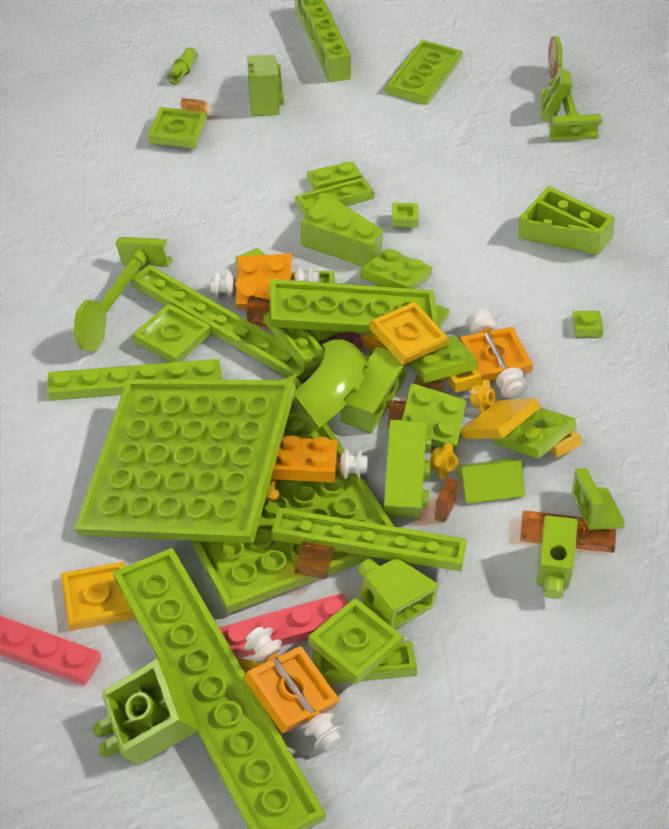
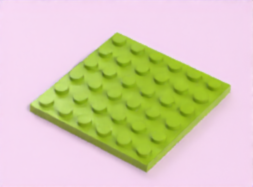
M127 379L74 527L76 533L79 536L254 543L296 389L293 380Z

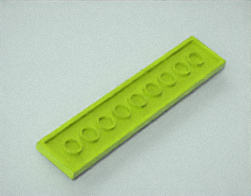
M173 547L113 571L114 581L154 656L178 671L199 729L196 734L247 829H309L325 821V811L269 714L244 680L245 672Z

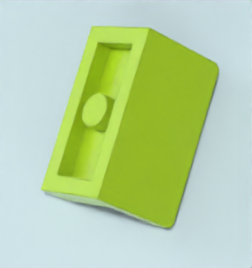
M510 458L456 465V476L462 479L463 495L466 503L516 498L525 495L522 461L519 459Z
M575 468L571 494L588 530L624 528L625 521L608 488L597 487L587 468Z

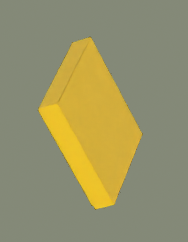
M416 302L371 320L369 325L371 331L402 366L447 346L449 340Z
M536 398L497 400L492 406L488 407L464 426L460 433L463 439L466 440L503 439L540 408V405Z
M125 561L60 573L69 632L135 619L113 578V571L125 567Z

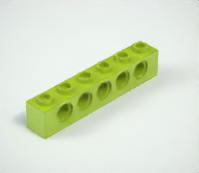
M295 0V10L328 83L350 80L351 54L325 1Z

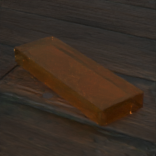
M522 511L520 541L539 543L545 515L578 519L575 548L611 553L615 551L616 529L588 530L583 517Z

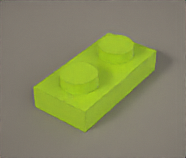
M353 161L307 171V181L313 191L362 178V174Z

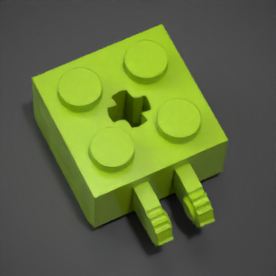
M159 659L150 662L104 689L102 697L108 716L92 727L95 737H106L113 732L115 734L99 744L98 749L101 757L112 756L116 752H120L122 757L138 765L199 731L178 671Z

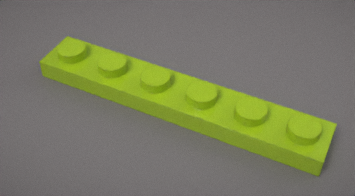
M220 359L48 372V398L51 401L122 395L127 379L222 380Z
M278 508L271 532V539L275 541L388 560L401 559L406 563L462 572L467 544L466 538Z

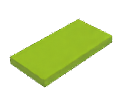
M421 40L385 85V93L428 105L462 59L463 51Z

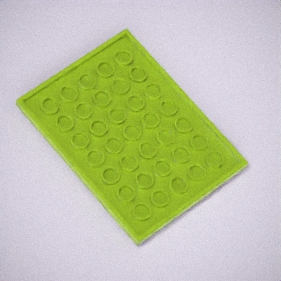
M296 375L281 379L293 380L296 389L302 385ZM293 397L283 437L292 435L299 438L315 439L317 437H326L338 440L327 423L318 428L308 418L295 397ZM338 441L337 457H340L341 461V454L345 450ZM339 467V470H336L335 483L277 480L275 486L276 490L279 491V497L273 501L269 499L265 501L254 543L189 540L227 614L350 568L368 558H376L271 539V532L278 508L394 527L361 475L360 480H358L357 475L354 473H350L347 479H344L340 473L341 467Z

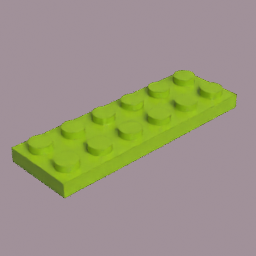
M270 279L269 281L270 327L374 334L369 328L371 320L413 302H416L438 326L434 290Z

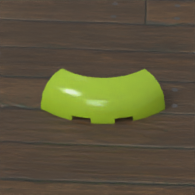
M343 339L331 340L322 344L325 349V355L321 364L311 377L296 389L294 397L318 428L327 423L346 405L344 398L349 393L357 392L365 379L362 373L364 369L368 368L365 356L353 343Z

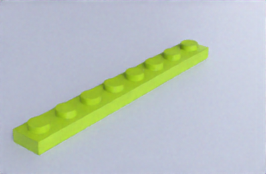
M150 264L131 279L132 287L165 306L169 303L209 324L212 334L286 378L296 375L299 381L302 382L316 369V367L302 370L276 337Z

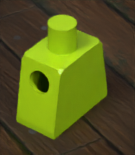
M545 515L538 544L536 584L544 586L543 595L547 598H562L563 589L569 587L574 568L578 519Z
M368 558L359 566L358 573L363 577L360 600L395 630L433 608L439 585L401 559H393L379 566L371 558Z

